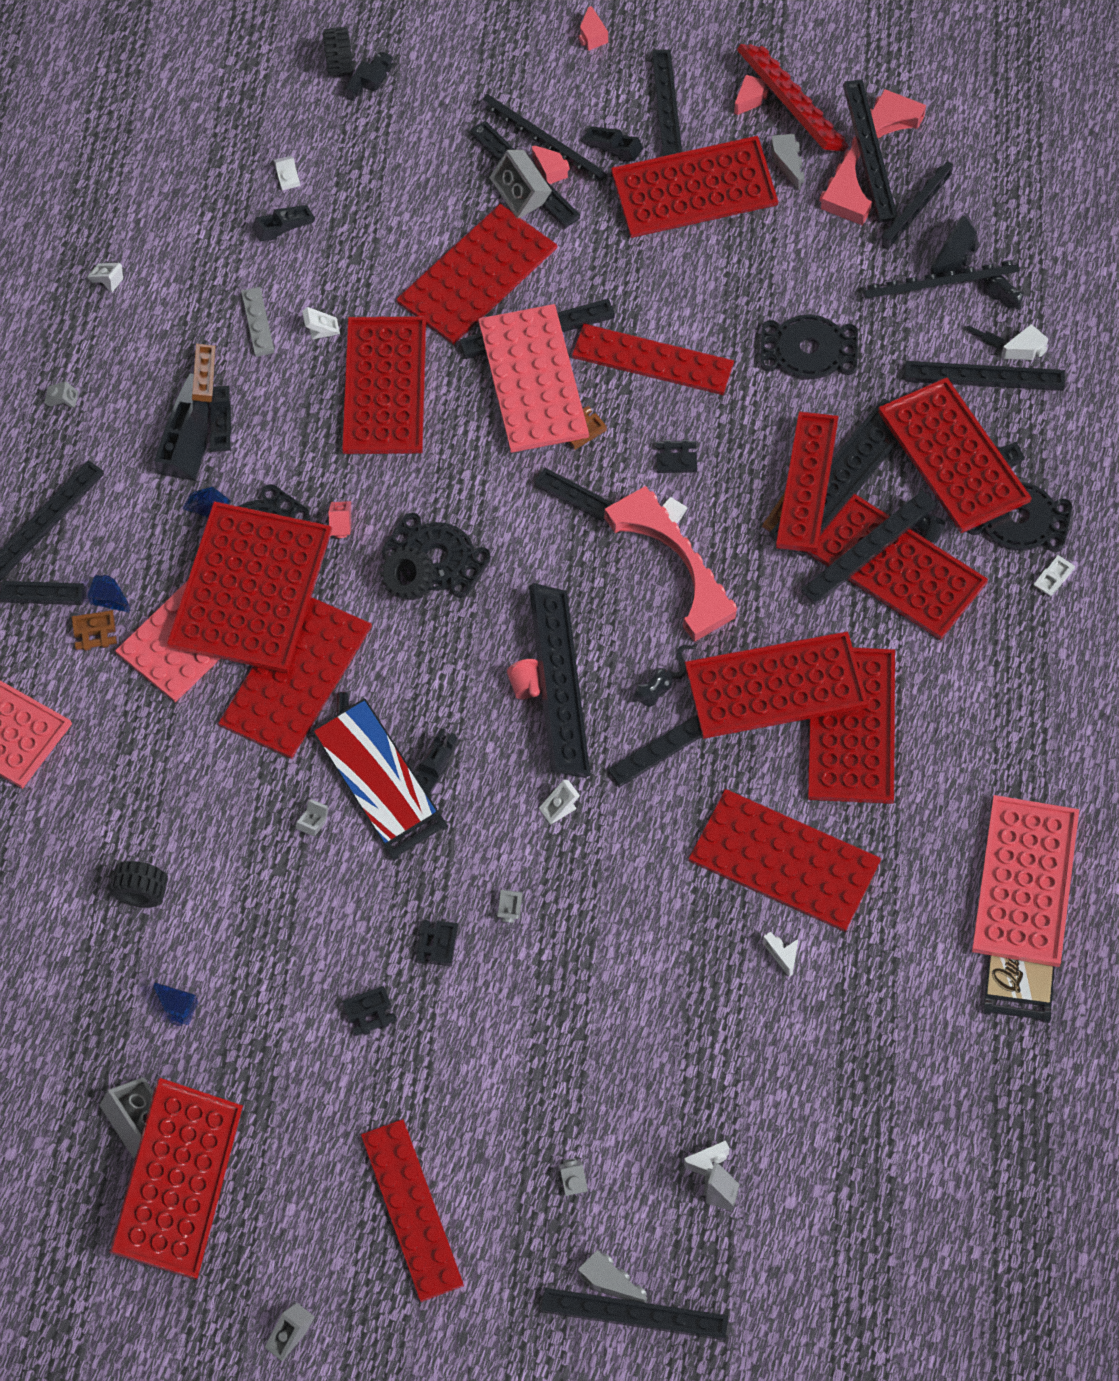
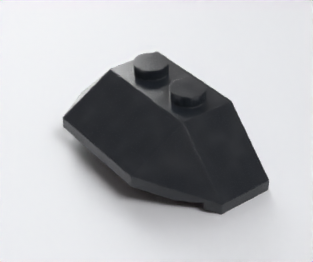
M964 213L939 252L937 259L930 268L931 273H936V276L944 275V271L955 270V273L962 272L963 268L969 265L973 253L977 252L979 248L977 231L968 213Z

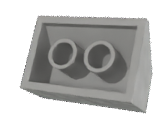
M507 150L489 177L516 218H522L543 205L552 192L524 150Z
M144 1077L108 1090L99 1105L133 1158H136L154 1093Z

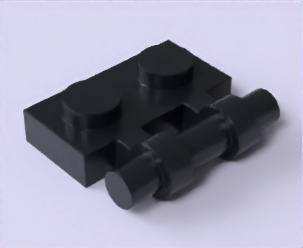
M666 439L664 442H656V450L664 449V453H657V473L697 472V452H689L688 450L696 449V441H688V439L670 441V439ZM670 449H682V452L671 453Z
M423 920L421 927L418 929L419 942L415 947V962L419 964L424 963L425 956L428 955L431 956L430 964L452 967L459 927L458 923L437 921L436 928H430L431 922ZM430 937L434 938L432 947L427 946V941Z
M384 986L342 1001L350 1023L358 1020L360 1022V1026L352 1028L355 1037L361 1034H370L371 1030L379 1027L386 1028L390 1023L397 1021L394 1013L385 1015L384 1011L392 1008ZM378 1014V1019L367 1023L366 1017Z

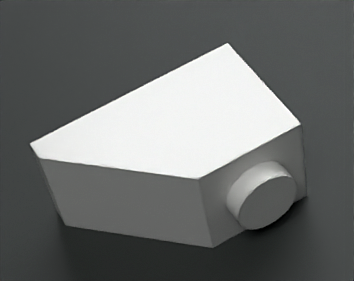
M1031 324L1003 347L1002 357L1004 359L1033 360L1036 356L1041 357L1047 351L1048 338Z

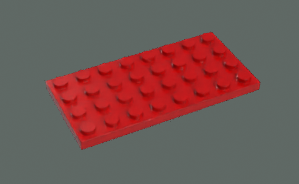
M758 136L611 168L630 238L777 206L779 202Z
M499 204L403 292L396 301L414 316H426V325L454 345L479 322V318H483L557 249V244L523 219L516 218L513 212Z
M426 316L348 317L343 454L423 453Z
M944 378L879 407L878 413L960 533L977 527L1031 501V496L948 378Z
M854 494L821 534L817 553L807 552V554L829 567L890 516ZM909 529L851 576L848 581L941 640L988 583V578Z
M311 597L288 673L253 666L220 719L219 726L292 759L370 631L372 623Z
M848 631L685 662L703 739L868 708L867 697Z
M853 648L867 697L868 708L810 719L808 800L893 804L895 649Z
M725 789L689 857V862L846 932L882 858Z
M162 1078L157 1079L109 1253L194 1280L198 1278L243 1105Z

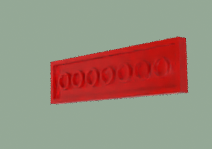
M752 44L739 45L736 50L823 149L843 152L847 150L849 145L845 142V137L834 129V125L823 117V112L812 104V100L802 93L801 87L790 79L791 76L781 69L780 63L769 55V51L765 47H758Z
M583 324L572 354L574 359L723 396L734 366V360L588 324Z
M799 411L776 548L817 553L839 416Z
M404 1119L361 1134L420 1302L463 1287L461 1275Z

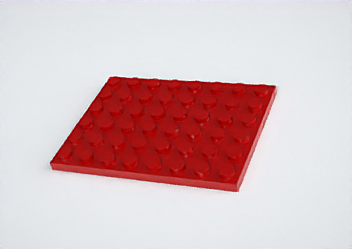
M214 501L167 646L169 648L288 673L330 539L332 526Z

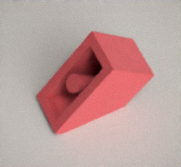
M592 6L587 9L580 26V35L578 36L581 45H585L588 51L608 43V31Z
M749 75L745 76L735 101L734 114L739 115L761 106L763 99L767 100L770 89L767 88V84L762 79Z
M532 146V158L542 177L549 184L568 178L569 164L566 159L563 160L560 153L539 146Z
M351 501L331 502L328 511L329 526H332L330 536L335 535V538H345L351 533Z

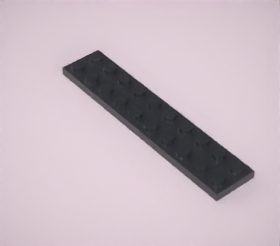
M885 398L881 400L832 458L820 536L852 496L861 489L899 443L878 413L880 406L890 403ZM780 521L769 534V537L777 541ZM791 550L801 557H804L807 553L806 551Z
M532 583L529 586L551 772L587 778L591 773L568 594L565 590Z

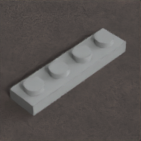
M261 288L242 290L255 357L275 353Z

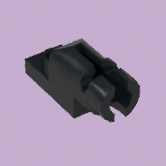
M379 52L370 64L361 61L346 87L347 99L354 101L357 96L361 95L363 88L376 92L387 77L386 72H390L394 64L391 63L393 61L392 56L385 52Z
M442 728L429 746L419 765L420 770L416 775L429 797L448 767V759L458 742V737L452 732L447 739L444 735L446 730ZM447 739V747H443V744Z

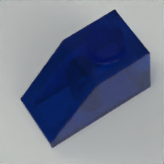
M209 487L191 492L182 509L209 518L214 501L229 504L231 500L216 488Z
M95 575L87 594L90 604L129 613L128 601L115 579L108 575Z
M155 982L153 987L167 1018L170 1020L169 1022L176 1026H182V1024L189 1026L198 1004L196 995Z

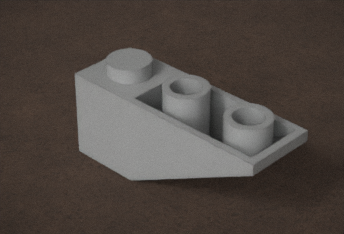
M794 134L772 136L771 150L773 162L796 189L801 190V183L805 182L804 172H800L802 158L801 156L798 157L797 154L800 151L799 141H795Z
M714 1162L713 1169L708 1168L703 1195L707 1196V1204L732 1211L739 1191V1183L724 1168Z
M597 1250L578 1269V1275L594 1291L624 1300L647 1303V1293L638 1284L636 1286L629 1281L630 1276L623 1269L618 1270L613 1265L614 1261L606 1253L601 1254Z

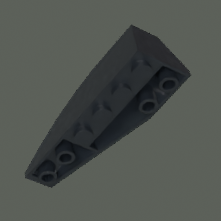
M190 373L171 411L154 463L157 474L196 481L207 448L208 402L192 400L194 374Z

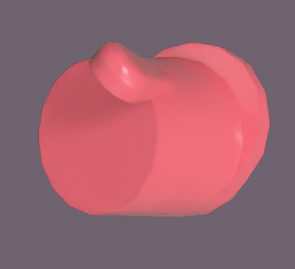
M521 660L512 664L507 669L506 673L517 699L537 697L541 693L537 660Z

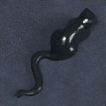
M1003 276L986 277L984 288L990 298L1000 300L1007 308L1021 309L1024 292L1017 290Z
M695 643L693 646L682 645L678 648L677 659L681 666L679 672L673 673L665 668L654 669L651 672L649 681L637 686L632 702L640 701L647 707L655 705L658 698L671 689L672 678L679 679L686 675L685 660L682 652L685 649H695L697 644Z

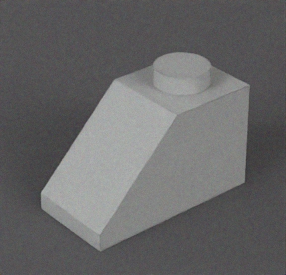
M296 1303L282 1313L265 1348L283 1361L306 1334L314 1316Z

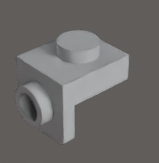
M66 381L48 386L44 403L48 406L65 403L70 408L76 406L78 390Z
M310 799L305 813L296 822V829L315 837L327 820L328 806Z
M501 890L497 917H502L501 921L514 923L515 919L520 918L523 892Z
M576 1158L564 1160L563 1164H559L565 1196L588 1191L581 1160L577 1161Z

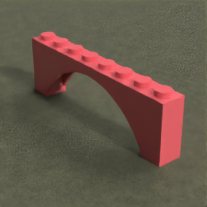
M885 89L882 95H878L876 98L874 109H870L877 138L901 129H918L925 116L926 105ZM855 136L851 143V149L846 150L843 163L838 164L835 177L830 178L827 185L828 189L822 192L819 201L821 202L822 210L863 226L871 211L872 201L865 197L857 181L855 166L860 156V151Z
M644 486L605 508L604 519L615 533L625 531L650 536L669 546L683 560L691 575L694 588L692 608L689 615L684 618L683 628L695 642L735 619L737 607L732 599L729 600L723 586L716 583L712 571L709 568H705L701 556L692 550L690 541L681 535L677 523L670 520L666 508L659 505L655 493L649 491Z

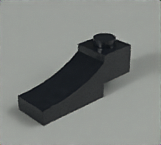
M591 126L581 139L584 144L608 151L616 155L619 160L635 161L643 150L638 137L625 136L618 129Z
M307 205L274 209L272 215L256 217L252 230L260 242L275 240L287 231L313 223L315 217Z

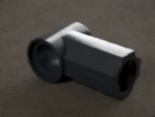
M927 514L913 527L922 532L921 536L936 543L946 523L939 517Z

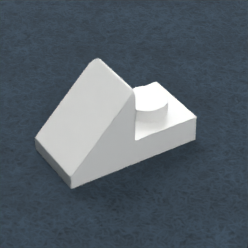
M292 156L273 160L282 190L300 186Z
M98 263L87 278L92 283H103L110 292H113L123 280L122 265L120 263Z
M309 307L302 311L305 327L310 328L312 339L340 334L336 317Z
M563 780L539 809L548 822L552 824L576 810L573 803L580 795L569 780Z
M769 932L764 936L763 944L790 977L793 975L798 940L784 948L782 940L778 936L775 937L772 932Z
M723 1141L684 1158V1166L688 1170L706 1176L708 1168L713 1169L711 1162L721 1163L726 1160L730 1148L727 1142Z

